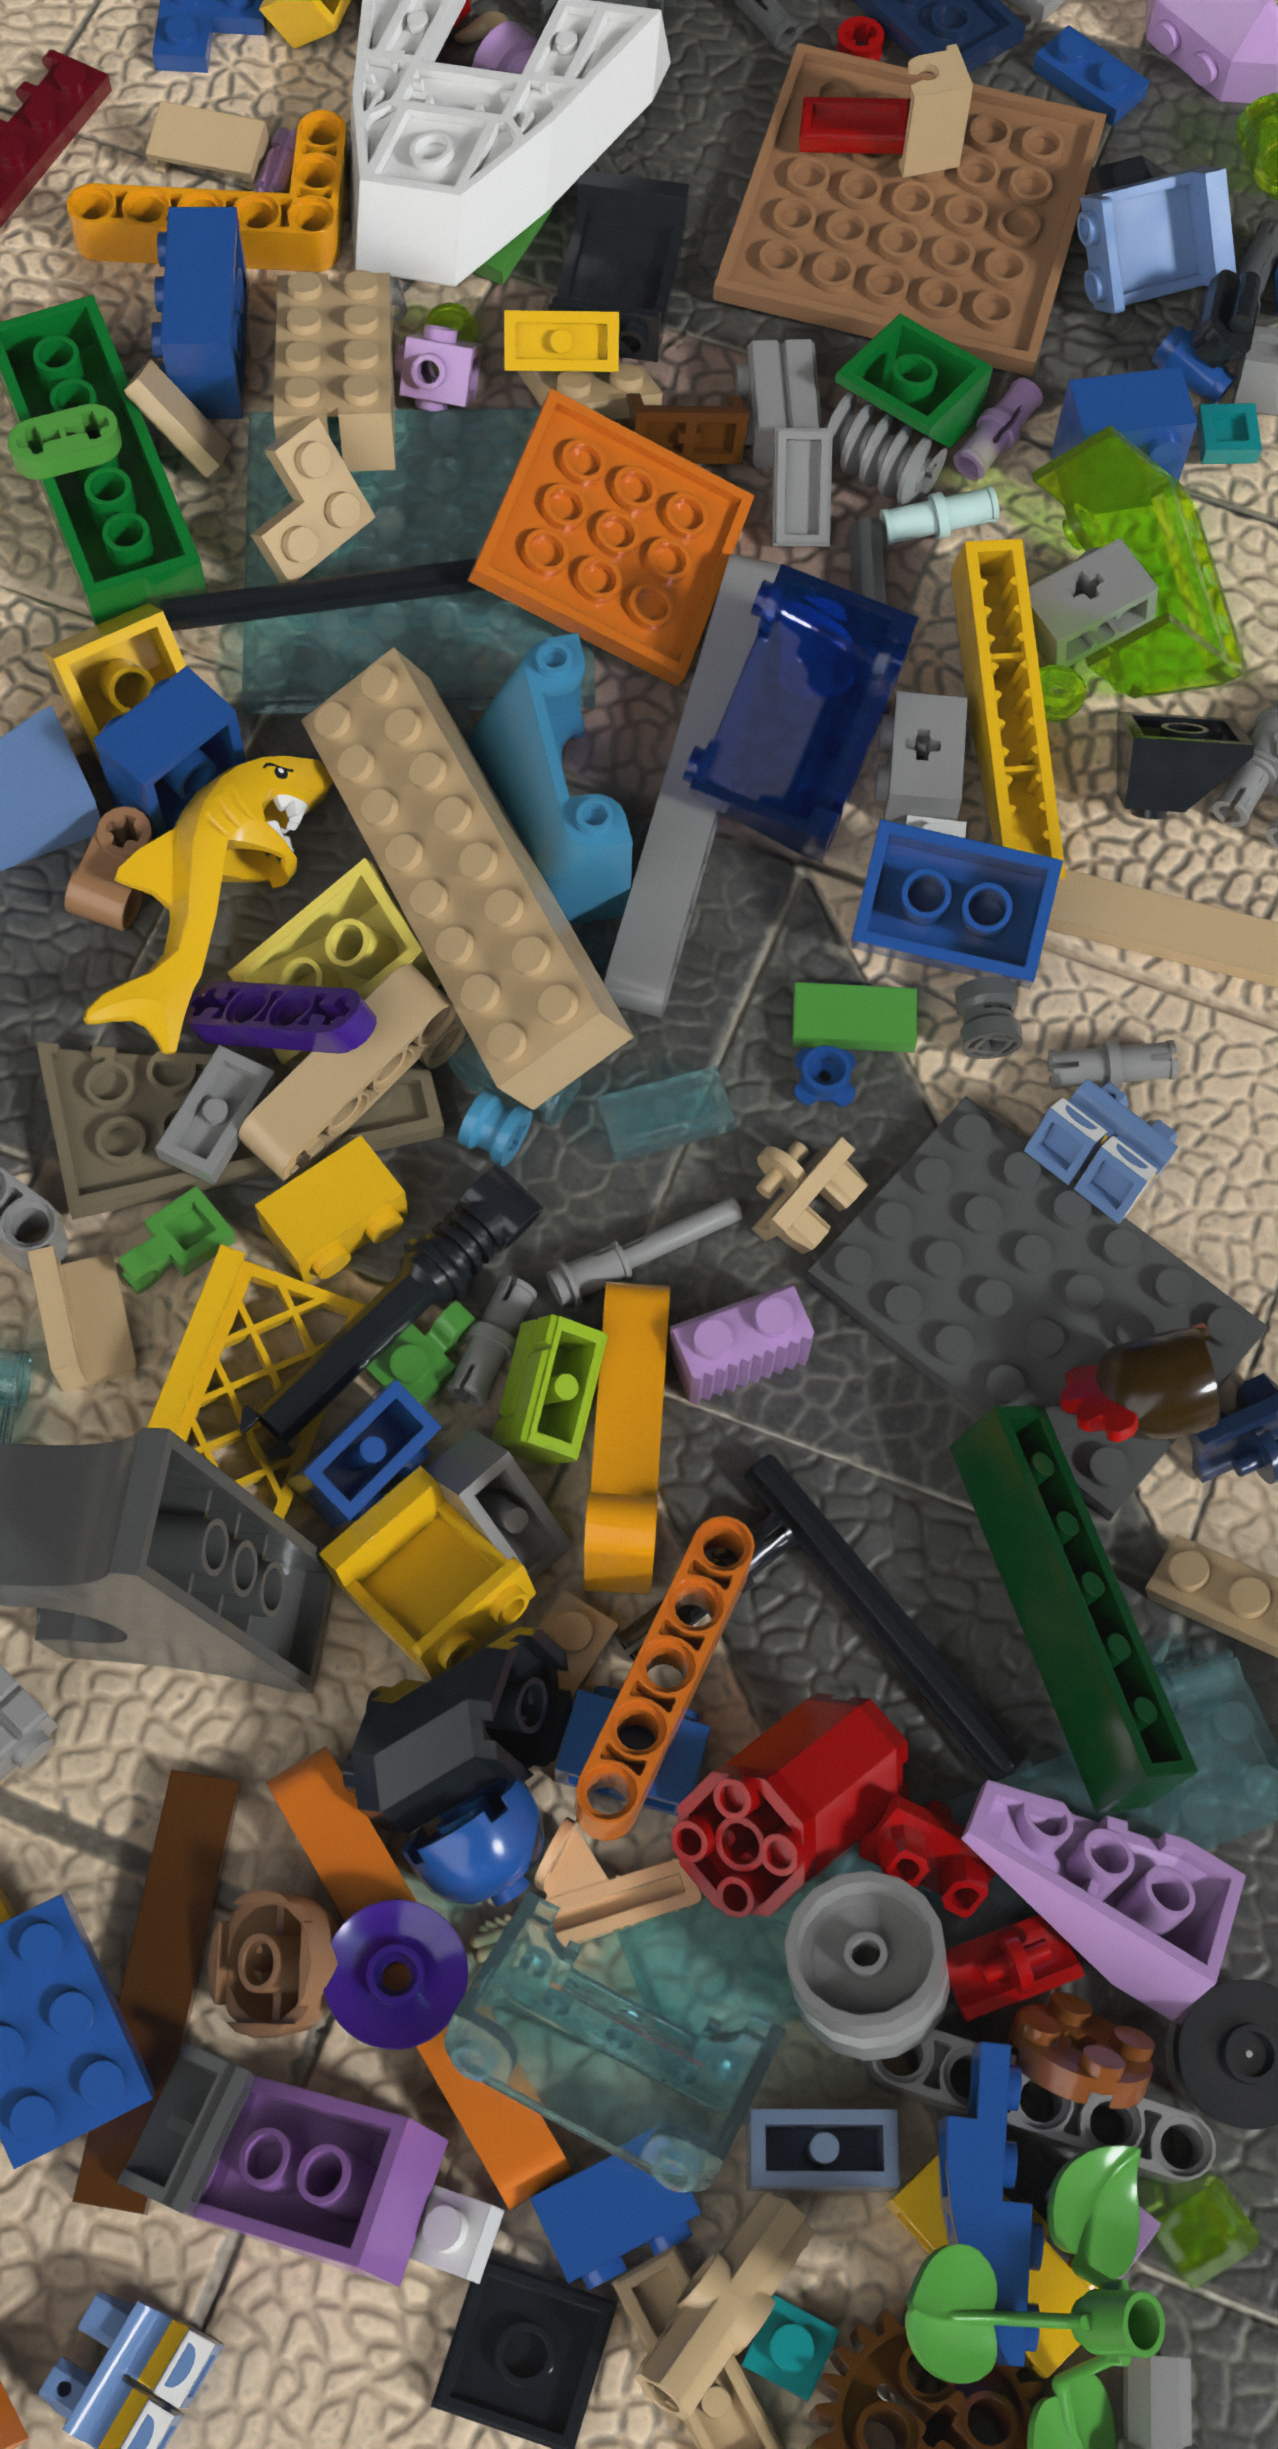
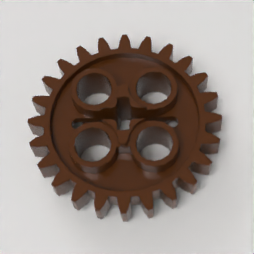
M908 2307L903 2312L901 2327L888 2309L882 2310L875 2319L877 2336L861 2323L856 2326L849 2335L856 2352L839 2345L829 2357L834 2368L841 2375L823 2373L815 2385L832 2402L817 2404L809 2412V2420L828 2428V2433L816 2438L809 2446V2449H871L864 2437V2424L870 2421L879 2422L891 2431L896 2442V2449H1027L1028 2424L1032 2412L1029 2401L1043 2388L1041 2381L1020 2384L1015 2374L1021 2367L998 2365L996 2361L993 2369L978 2381L967 2384H955L936 2378L937 2392L935 2394H924L916 2390L909 2382L906 2373L907 2362H918L910 2348L906 2334L905 2314ZM880 2386L885 2387L889 2391L893 2402L881 2399L878 2396L877 2388ZM969 2411L982 2412L992 2420L997 2430L996 2445H984L971 2434L968 2427ZM929 2420L934 2421L941 2428L936 2439L938 2443L933 2448L922 2439L926 2430L925 2424Z

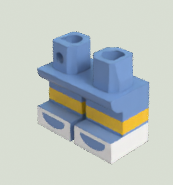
M1087 1079L1068 1101L1062 1098L1049 1108L1025 1147L1024 1152L1067 1185L1073 1182L1085 1170L1074 1190L1119 1224L1151 1189L1178 1149V1146L1174 1144L1177 1133L1159 1119L1145 1122L1128 1109L1127 1095L1112 1083L1107 1082L1097 1086Z
M98 2292L78 2327L79 2330L109 2348L95 2374H92L67 2357H60L38 2394L58 2414L68 2419L62 2430L86 2442L94 2449H165L184 2414L130 2380V2376L178 2409L189 2408L224 2344L149 2302L137 2301L134 2305L116 2296Z

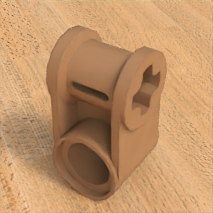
M123 806L114 808L103 815L98 822L97 829L82 861L76 866L69 880L64 902L67 913L122 932H126L131 928L140 910L144 892L114 881L117 869L133 853L153 841L150 821L143 812L136 808Z

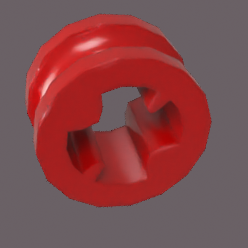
M855 16L846 19L838 28L836 52L880 62L882 58V45L884 43V30L876 20L866 16ZM856 42H862L864 46H858Z

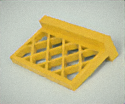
M221 1244L147 1428L170 1429L186 1443L192 1433L198 1446L194 1449L216 1467L218 1465L212 1452L246 1438L260 1470L239 1478L235 1482L246 1488L265 1479L276 1502L273 1512L285 1520L295 1494V1490L286 1480L308 1459L327 1407L296 1436L299 1442L296 1453L290 1458L280 1460L269 1465L255 1436L256 1433L265 1430L259 1421L244 1435L237 1429L210 1442H206L196 1418L200 1408L226 1397L240 1426L243 1408L235 1393L269 1379L274 1392H276L282 1386L279 1374L306 1363L327 1343L314 1346L301 1319L302 1316L324 1308L346 1316L345 1326L366 1304L244 1260V1252ZM250 1282L277 1291L286 1311L253 1324L243 1303ZM291 1297L305 1301V1303L295 1307ZM238 1315L244 1329L230 1334ZM291 1321L305 1351L273 1365L259 1334ZM249 1339L263 1369L230 1383L220 1362L223 1350ZM215 1373L221 1387L207 1393ZM289 1469L281 1490L274 1475Z

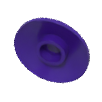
M408 1900L381 1901L353 1914L338 1929L331 1940L338 1965L329 1983L324 1988L325 1998L340 2026L360 2042L386 2050H402L416 2047L440 2034L457 2015L465 1998L468 1985L467 1956L456 1930L435 1910ZM395 1964L407 1967L411 1973L409 1984L399 1991H392L383 1984L384 1972Z

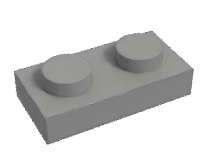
M219 1045L155 1147L158 1158L215 1185L241 1142L238 1138V1133L244 1120L271 1093L276 1085L275 1071Z

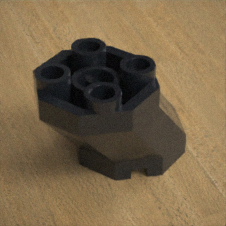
M517 1627L428 1682L404 1679L392 1687L379 1686L372 1690L366 1703V1712L351 1753L344 1762L342 1770L344 1787L348 1792L356 1793L358 1809L387 1831L409 1834L497 1780L505 1779L525 1782L534 1775L528 1770L533 1765L546 1767L555 1761L573 1708L571 1690L559 1689L557 1670L569 1672L567 1653L542 1629Z

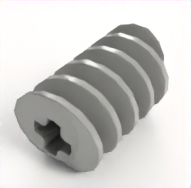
M851 391L848 392L835 407L825 428H833L832 465L840 463L841 471L849 476L859 473L860 482L868 487L878 484L879 493L887 498L897 495V502L900 506L922 501L931 491L941 473L947 456V448L942 449L934 458L929 457L933 439L925 436L915 447L910 446L913 427L905 425L896 436H893L891 431L894 425V416L887 413L877 425H874L872 421L876 406L868 402L856 414L853 411L857 395Z

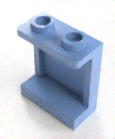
M1198 166L1080 196L1082 212L1077 217V229L1079 238L1087 250L1089 266L1084 275V285L1087 297L1093 303L1095 310L1111 314L1124 312L1125 305L1203 285L1209 286L1211 279L1222 270L1227 269L1237 273L1226 168Z

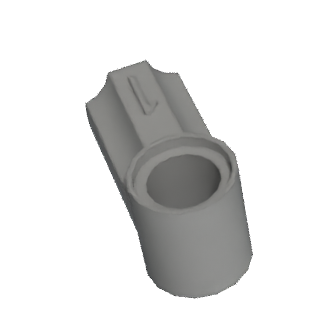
M1156 2355L1150 2358L1131 2357L1129 2366L1123 2367V2439L1120 2438L1118 2440L1117 2449H1198V2446L1192 2443L1191 2358Z

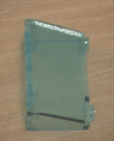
M528 1891L453 2013L444 2041L445 2049L453 2066L464 2077L482 2082L653 2176L661 2185L671 2191L686 2193L707 2190L713 2184L786 2029L753 2012L747 2025L738 2031H720L723 2022L711 2016L701 2036L690 2032L574 1969L582 1946L570 1940L565 1948L557 1939L553 1924L560 1907Z

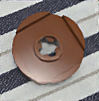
M1066 1992L1053 1993L1049 2004H1031L1017 2011L1006 2044L1011 2045V2048L1016 2047L1018 2049L1014 2064L1020 2065L1022 2073L1033 2082L1058 2096L1082 2104H1087L1091 2092L1101 2095H1113L1109 2108L1113 2109L1130 2108L1143 2100L1154 2069L1151 2057L1155 2043L1149 2035L1133 2027L1117 2026L1104 2018L1092 2014V2006L1087 2001Z

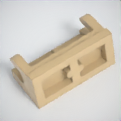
M957 44L946 46L945 51L916 56L908 62L907 74L918 75L921 72H931L934 76L933 80H921L910 85L909 95L911 101L903 156L899 159L898 165L902 178L960 166L973 83Z
M160 100L145 155L148 162L155 163V172L166 174L170 163L240 176L243 181L249 182L248 190L254 191L258 188L256 183L266 155L272 147L270 146L271 141L264 120Z

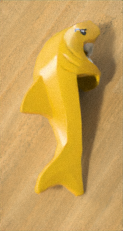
M269 756L227 769L197 791L181 812L172 830L139 848L117 869L114 881L156 898L169 910L170 924L164 954L145 974L121 983L100 994L84 1011L83 1020L87 1025L133 1021L145 1027L156 1041L161 1053L166 1055L176 1054L184 1016L194 988L202 975L216 919L221 883L270 881L272 888L282 887L288 883L297 872V857L294 854L290 837L283 834H286L289 830L295 831L303 816L322 803L330 791L333 780L324 763L316 759Z

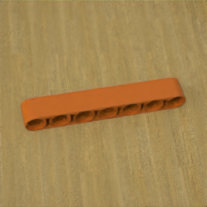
M326 1746L265 1782L344 1921L361 1909L381 1901L408 1900L417 1902L368 1816L358 1809L355 1794L345 1789L342 1772ZM392 1965L384 1972L383 1984L392 1991L402 1990L409 1984L411 1973L403 1965ZM467 1988L463 2003L452 2022L436 2037L416 2046L511 2212L528 2201L530 2197L540 2193L571 2173L572 2169Z

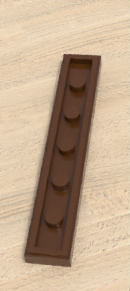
M171 1770L118 2000L120 2010L156 2090L152 2100L88 2132L72 2202L148 2215L151 2199L117 2182L123 2169L126 2168L178 2059L177 2056L183 2043L186 2042L242 1785L239 1781Z

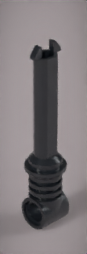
M499 1163L488 1169L464 1193L454 1207L455 1212L451 1211L443 1218L444 1223L439 1222L432 1228V1233L426 1234L423 1238H411L404 1244L406 1254L400 1259V1273L260 1408L254 1412L246 1405L242 1409L239 1429L242 1435L259 1421L278 1441L265 1454V1458L268 1461L290 1458L294 1454V1450L288 1444L431 1305H445L450 1300L462 1301L467 1296V1283L472 1280V1274H478L483 1269V1263L487 1264L494 1258V1253H502L509 1248L540 1216L544 1207Z

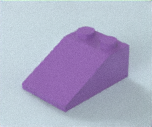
M256 2076L255 2083L192 2218L349 2272L400 2287L448 2139L406 2116Z

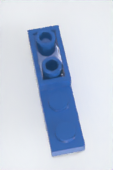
M980 2042L972 2049L968 2118L947 2115L938 2121V2173L941 2207L948 2243L970 2245L979 2250L989 2261L997 2281V2299L994 2310L1039 2312L1038 2303L1028 2302L1029 2270L1040 2271L1044 2246L1043 2225L1041 2223H1032L1033 2204L1003 2201V2188L1013 2189L1017 2175V2143L1006 2141L1007 2110L1018 2111L1022 2088L1021 2066L1010 2064L1011 2045ZM994 2326L997 2340L996 2361L998 2365L1024 2367L1025 2351L1035 2352L1037 2349L1039 2328Z

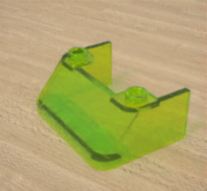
M1112 425L1031 473L1035 484L1063 504L1067 518L1062 521V527L1068 541L1076 550L1084 549L1087 551L1094 547L1102 548L1121 538L1158 586L1155 619L1085 657L1087 667L1108 681L1117 693H1125L1133 699L1225 686L1246 674V661L1199 512L1190 494L1179 481Z

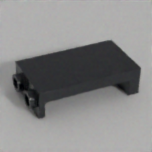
M586 170L579 177L577 213L557 294L550 298L548 311L619 312V357L658 362L686 232L689 184Z

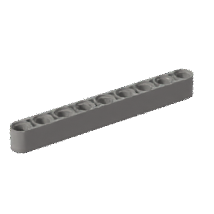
M730 554L605 976L604 985L617 1008L662 1018L664 1015L776 623V609L779 600L783 597L788 566L736 554Z

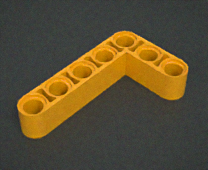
M314 110L300 120L297 127L289 193L102 183L81 185L69 194L66 201L76 248L87 259L96 261L159 264L157 235L158 231H167L168 207H237L246 269L301 272L328 270L339 261L343 241L349 170L346 124L340 115L329 110Z
M606 1281L602 1332L608 1335L598 1380L591 1489L587 1497L584 1538V1591L651 1595L657 1522V1490L670 1285Z

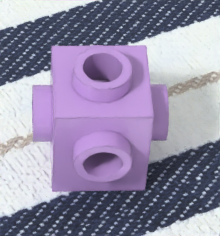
M424 325L423 333L417 332L407 336L405 345L399 344L397 347L393 374L395 379L401 380L399 395L415 398L414 407L435 412H447L448 404L462 407L472 404L476 401L483 344L458 340V330L453 328ZM433 362L438 366L439 375L433 369Z

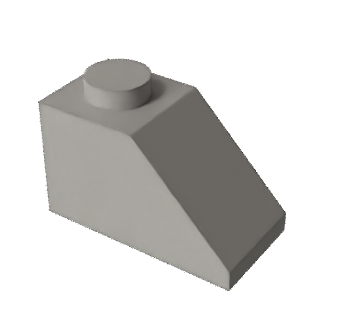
M474 1429L466 1433L425 1469L438 1482L446 1501L508 1560L515 1557L525 1567L531 1582L573 1546L510 1452Z

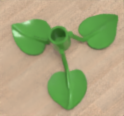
M1111 2145L1083 2151L1065 2163L1052 2182L1047 2205L1050 2237L1060 2250L1074 2254L1072 2260L1074 2274L1099 2288L1092 2289L1085 2293L1083 2297L1077 2299L1071 2309V2313L994 2310L997 2299V2281L989 2261L979 2250L964 2244H948L935 2249L920 2266L908 2293L905 2328L910 2348L923 2368L942 2381L955 2384L972 2383L982 2379L993 2369L997 2358V2340L994 2326L1071 2329L1076 2341L1083 2345L1087 2351L1097 2355L1053 2377L1052 2388L1054 2395L1041 2398L1031 2412L1028 2424L1027 2449H1117L1111 2403L1104 2385L1095 2374L1111 2366L1127 2367L1131 2362V2357L1150 2358L1158 2352L1163 2343L1165 2318L1159 2301L1147 2291L1129 2290L1127 2280L1117 2279L1124 2275L1132 2265L1138 2245L1140 2211L1137 2193V2171L1142 2151L1138 2147Z

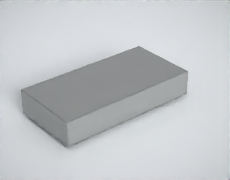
M775 427L772 547H830L833 428Z

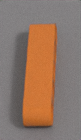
M728 1516L712 1517L703 1522L695 1532L580 1774L574 1807L576 1821L582 1831L594 1839L602 1841L616 1840L627 1834L635 1824L744 1588L755 1545L753 1535L748 1527L736 1518ZM713 1547L728 1548L735 1553L738 1562L724 1567L714 1565L707 1559L704 1553ZM684 1606H700L708 1612L711 1621L703 1626H690L682 1622L676 1612ZM666 1664L679 1670L684 1680L675 1687L665 1688L653 1683L647 1673L657 1665ZM638 1725L651 1731L655 1742L647 1749L633 1750L622 1744L618 1734L628 1726ZM609 1787L619 1791L627 1804L617 1813L604 1814L592 1808L588 1797L599 1788Z

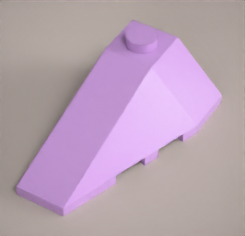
M987 1780L981 1786L961 1839L1112 1985L1171 2021H1174L1216 1984L1245 1882V1874L1185 1838L1164 1833L1159 1839L1129 1831L1128 1822L1106 1815L1098 1822L1071 1814L1065 1803L990 1780Z

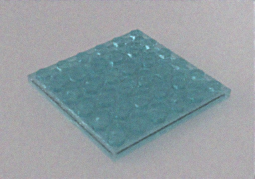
M541 408L454 409L437 411L395 410V470L350 471L376 518L298 581L477 558ZM249 412L245 588L280 584L250 535L293 501L264 452V449L276 440L273 412ZM327 417L329 437L342 458L338 417ZM487 590L244 622L243 710L244 714L311 713L393 647L431 679L448 711L486 710L526 652L535 643L547 638L572 633ZM579 637L585 658V676L581 682V708H595L594 645Z

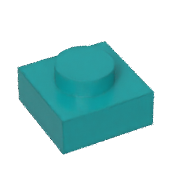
M1255 403L1199 405L1196 414L1198 422L1196 429L1201 464H1252L1258 462L1262 446Z
M772 2295L771 2298L775 2300V2305L763 2326L751 2340L740 2366L808 2402L840 2330L780 2297Z

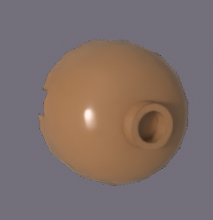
M259 1889L242 1894L232 1903L242 1905L234 1911L230 1921H219L212 1934L207 1967L209 1991L215 2005H226L229 2015L236 2021L226 2023L235 2032L252 2038H277L310 2030L331 2012L325 1998L324 1988L329 1983L338 1965L331 1940L341 1927L340 1923L324 1906L311 1897L278 1889Z

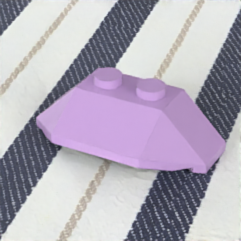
M1146 0V40L1155 46L1161 54L1168 57L1186 72L1198 85L1205 88L1222 102L1278 105V5L1274 0Z

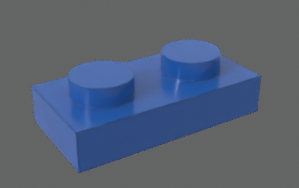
M1070 25L1035 53L1032 67L1033 71L1090 111L1107 114L1106 122L1112 126L1146 97L1150 82Z

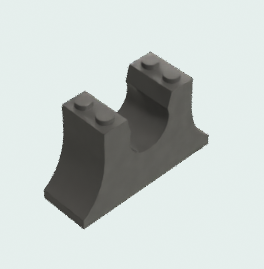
M142 1427L139 1432L125 1439L87 1445L0 1443V1605L37 1608L36 1641L65 1658L144 1664L191 1670L255 1682L288 1692L313 1694L335 1582L318 1554L322 1551L170 1429Z

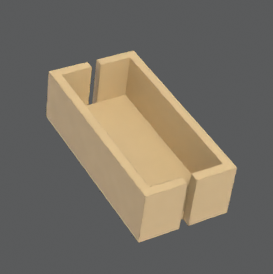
M357 270L349 274H339V281H329L328 274L317 275L312 272L277 276L273 403L276 440L306 416L318 417L329 435L327 417H338L342 459L349 471L395 470L394 324L390 272L372 273L366 270Z

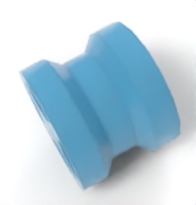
M486 1088L475 1098L464 1117L458 1134V1143L471 1150L478 1147L489 1153L491 1161L505 1167L514 1158L528 1133L533 1118L532 1111L520 1105L510 1108L502 1103L499 1094Z

